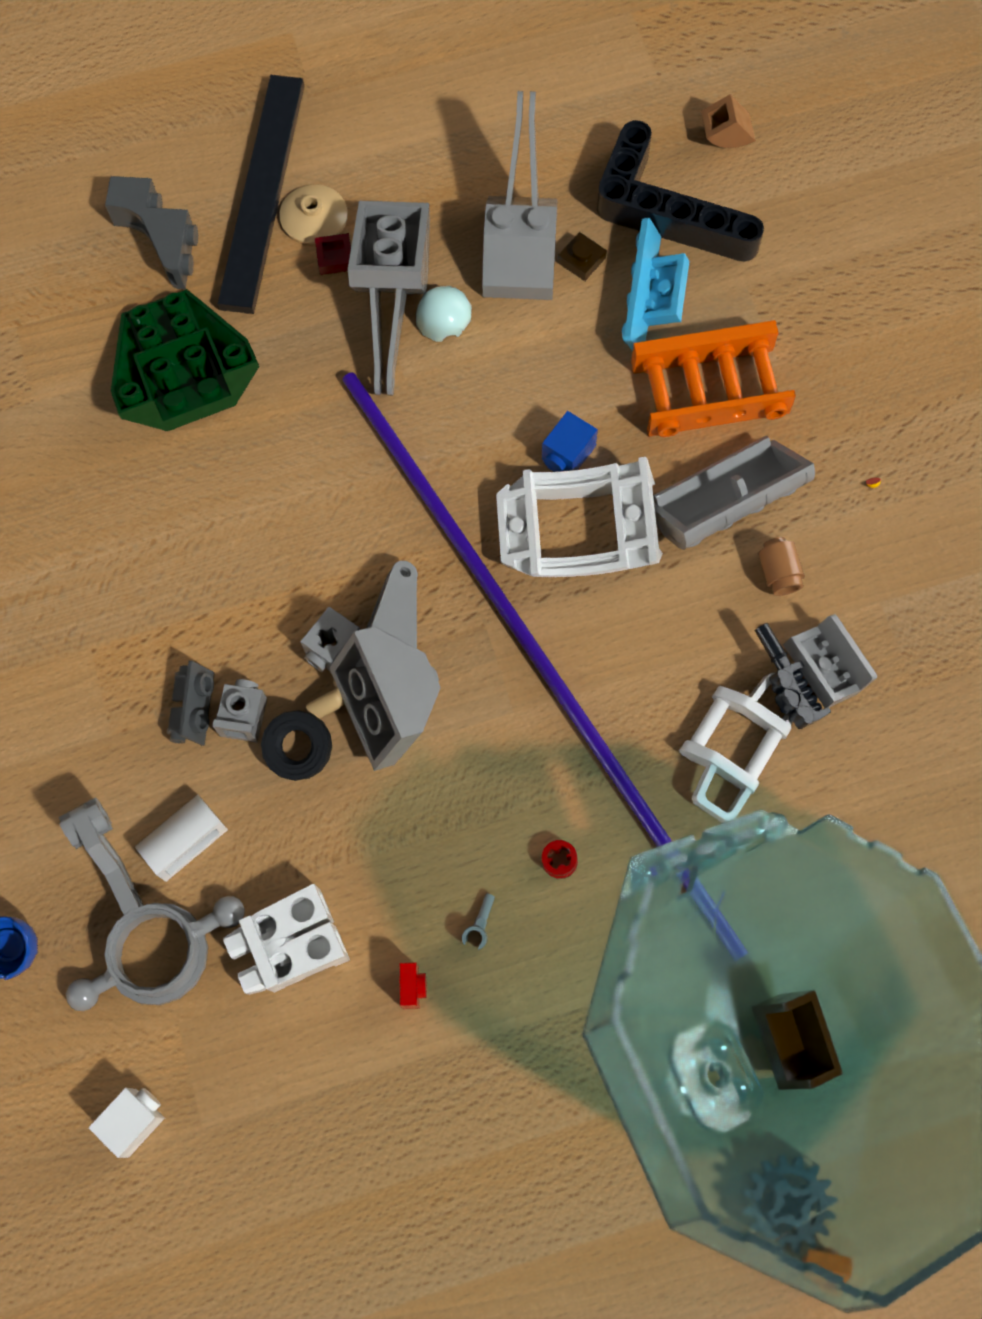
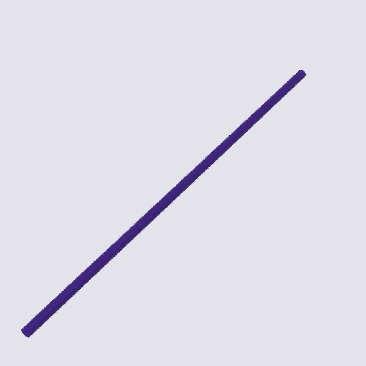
M354 372L346 374L343 377L344 384L733 961L735 962L748 952L356 374Z

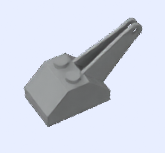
M518 91L516 126L507 196H488L486 202L482 286L483 297L553 300L557 199L538 197L535 132L536 91H530L529 104L532 198L513 197L523 118V91Z
M359 201L348 264L349 287L354 291L370 292L375 395H381L383 379L381 293H396L387 364V395H394L395 369L406 295L425 294L427 290L430 240L429 203Z
M398 561L394 564L385 579L367 628L353 632L329 668L374 771L395 765L421 735L441 688L436 670L430 665L426 654L417 649L418 572L415 566L408 561Z

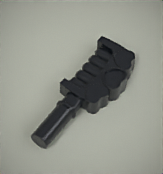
M763 624L755 629L756 635L771 658V663H774L778 669L775 674L769 677V681L772 684L773 692L777 694L775 702L779 706L780 711L784 714H789L790 721L794 722L798 729L812 725L831 713L829 707L822 709L821 704L816 703L817 697L811 695L813 691L811 687H807L808 682L806 679H802L803 673L799 671L804 667L802 661L790 663L787 657L788 653L782 648L769 624Z

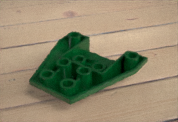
M186 289L178 293L168 294L166 297L151 303L138 305L129 311L121 313L110 391L121 419L168 432L236 406L257 372L259 364L248 339Z

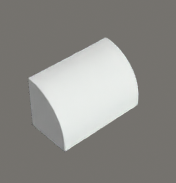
M197 794L135 847L154 873L167 882L228 829Z

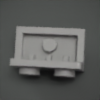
M836 614L828 616L817 627L797 634L783 644L795 663L802 661L804 667L800 671L824 708L834 706L857 695L877 679L876 672Z

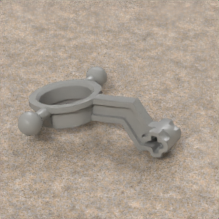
M95 797L60 816L59 824L64 835L76 849L84 845L87 853L105 875L124 914L115 923L107 937L105 949L106 972L93 980L87 978L74 980L68 986L66 992V1000L69 1006L76 1011L89 1010L97 1003L99 994L114 986L117 987L122 995L139 1004L161 1006L182 998L196 986L206 968L208 944L205 934L219 926L223 928L237 926L239 920L244 917L245 909L243 903L234 896L222 897L215 903L213 912L199 920H196L190 912L174 904L152 903L143 905L121 857L104 836L105 833L113 828L112 822L100 801ZM153 918H170L178 922L185 931L188 942L187 959L180 972L168 983L154 988L139 987L133 984L124 973L121 961L123 944L130 932L140 923Z

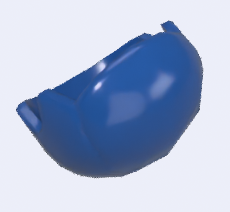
M0 916V979L8 980L17 977L31 967L38 953V937L27 922L17 917Z

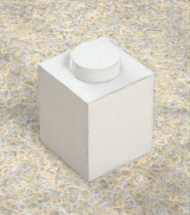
M125 1088L89 1126V1129L117 1158H129L165 1117L157 1110L161 1105L160 1102L148 1090L142 1088L138 1091L137 1089Z

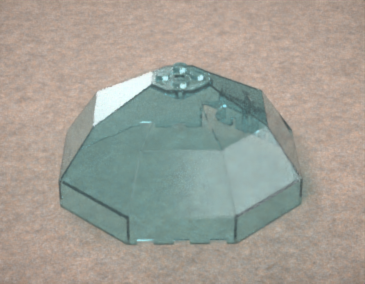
M760 809L704 830L701 839L698 841L695 840L692 834L630 857L582 1036L669 1229L845 1313L885 1308L982 1242V954L937 873L926 867L920 870L902 860L903 854L878 840L870 843L854 834L853 826L831 814L825 815L804 829L799 830L788 824L784 815L776 812L768 813ZM690 878L687 892L680 895L683 882ZM815 990L843 1074L813 1089L779 1090L751 1007L782 993ZM708 1070L710 1072L716 1071L720 1079L715 1082L716 1087L708 1078Z

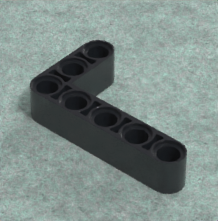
M634 120L626 123L621 129L599 183L598 215L607 222L640 231L642 219L650 218L661 238L737 261L746 262L755 258L758 254L764 232L763 222L758 217L640 182L649 158L652 131L649 125L643 121Z

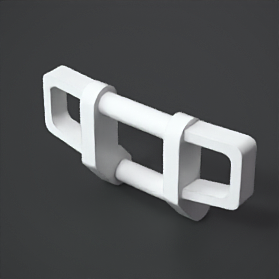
M775 673L764 676L749 696L723 686H718L712 696L714 702L691 740H686L679 750L690 761L706 767L692 795V802L721 823H730L735 820L750 794H753L758 787L759 781L757 779L779 741L786 739L792 729L791 724L793 722L790 721L789 714H785L783 718H780L757 702L771 684L769 677ZM727 709L740 712L767 731L745 770L720 753L705 747ZM715 773L740 789L727 812L706 798V791Z

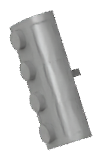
M764 436L653 495L656 524L662 534L678 548L684 550L694 547L704 538L717 531L730 528L734 522L749 514L761 511L771 502L793 494L797 488L814 480V463L774 439L770 441L768 436Z

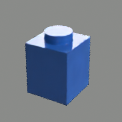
M567 410L542 443V460L545 465L553 472L578 470L596 447L598 429Z

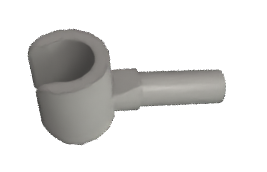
M485 894L474 925L468 927L462 934L464 945L467 943L469 933L476 930L482 935V942L478 950L485 947L488 940L485 927L495 896Z

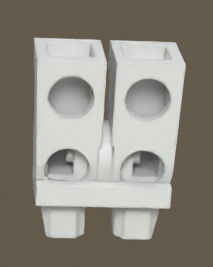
M315 884L260 910L252 916L249 915L239 920L241 927L223 938L227 951L234 960L252 952L256 965L237 973L242 989L248 995L265 990L275 993L286 986L297 983L331 966L336 967L350 961L337 927L332 924L334 920L323 894Z

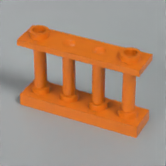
M776 320L634 343L631 358L633 373L645 372L649 375L657 410L655 413H650L647 427L648 437L657 435L660 437H671L681 431L760 418L774 420L789 414L796 397L795 391L778 392L768 352L773 351L779 333ZM747 355L754 357L764 395L743 398L733 361L734 357ZM719 362L728 401L707 404L698 363ZM680 366L684 369L693 406L672 410L662 370Z

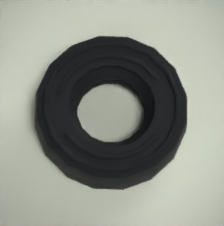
M300 710L284 712L272 719L264 730L261 741L263 759L269 769L281 778L293 781L310 779L321 772L330 759L332 751L331 733L325 723L312 713ZM295 730L303 731L311 740L310 753L306 758L299 761L289 759L285 755L282 746L286 735Z

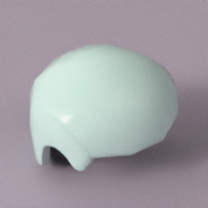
M439 286L428 290L422 296L416 311L417 327L424 336L436 342H442L445 337L451 335L459 337L471 321L470 302L463 292L451 286Z

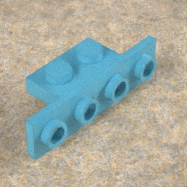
M650 218L642 219L640 232L636 235V261L633 262L631 267L632 287L631 292L627 294L628 312L626 323L622 326L623 341L632 351L634 343L646 341L648 326L681 322L690 261L685 253L658 257L661 235Z

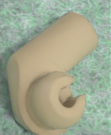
M335 680L333 684L336 689L306 704L308 713H312L320 719L338 710L345 704Z

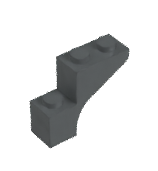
M110 176L105 206L114 226L133 228L144 233L151 240L172 287L186 289L187 277L192 276L194 270V261L191 254L192 246H197L198 227L192 223L188 210L162 208V196L156 192L151 178Z

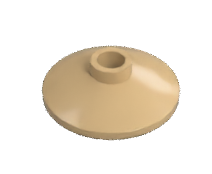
M306 185L294 190L284 199L279 211L280 223L286 235L292 240L305 245H315L314 238L340 234L346 225L348 217L347 206L342 196L332 188L323 185Z

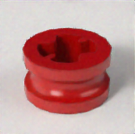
M554 840L546 845L541 855L545 871L556 879H565L571 876L576 871L578 865L575 848L564 840ZM562 850L567 851L569 854L566 857L568 861L571 860L568 866L561 864L557 869L551 866L553 859L549 858L552 852L560 854Z

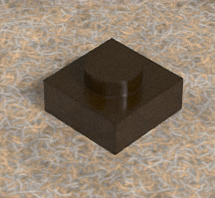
M579 232L558 254V264L583 281H586L606 259L607 250Z

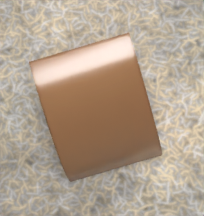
M731 94L701 110L706 137L712 144L723 148H736L756 141L750 113Z

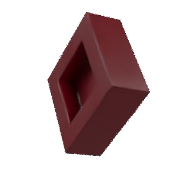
M349 233L314 238L320 275L347 272L351 252Z

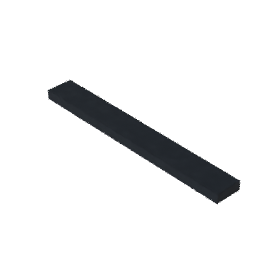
M270 75L218 299V306L221 311L254 314L304 92L303 78Z

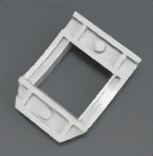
M646 456L638 458V462L620 466L614 463L600 467L562 472H532L530 469L523 470L521 478L511 486L507 484L496 494L501 563L533 577L588 576L659 563L663 553L659 549L652 489V485H655ZM613 494L618 551L578 557L541 558L537 499L557 500Z

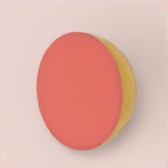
M871 478L866 481V485L869 488H877L881 483L880 478Z

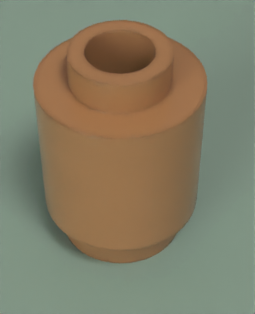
M777 537L766 541L763 544L764 548L758 552V556L768 588L773 589L775 596H784L801 590L804 587L802 579H804L805 575L795 542L786 541L785 537Z

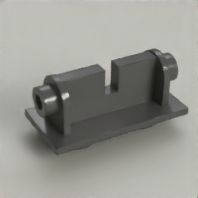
M191 660L188 662V666H180L179 672H176L174 676L172 701L183 702V707L171 708L167 734L170 735V742L183 744L187 739L205 746L206 733L209 727L211 694L214 689V672Z

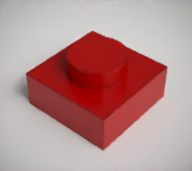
M399 963L400 1006L402 1009H420L419 999L427 998L426 973H419L417 963Z

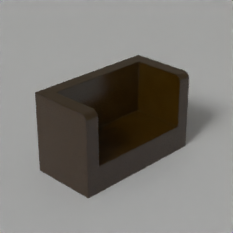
M815 990L782 993L751 1007L779 1090L813 1089L843 1074Z

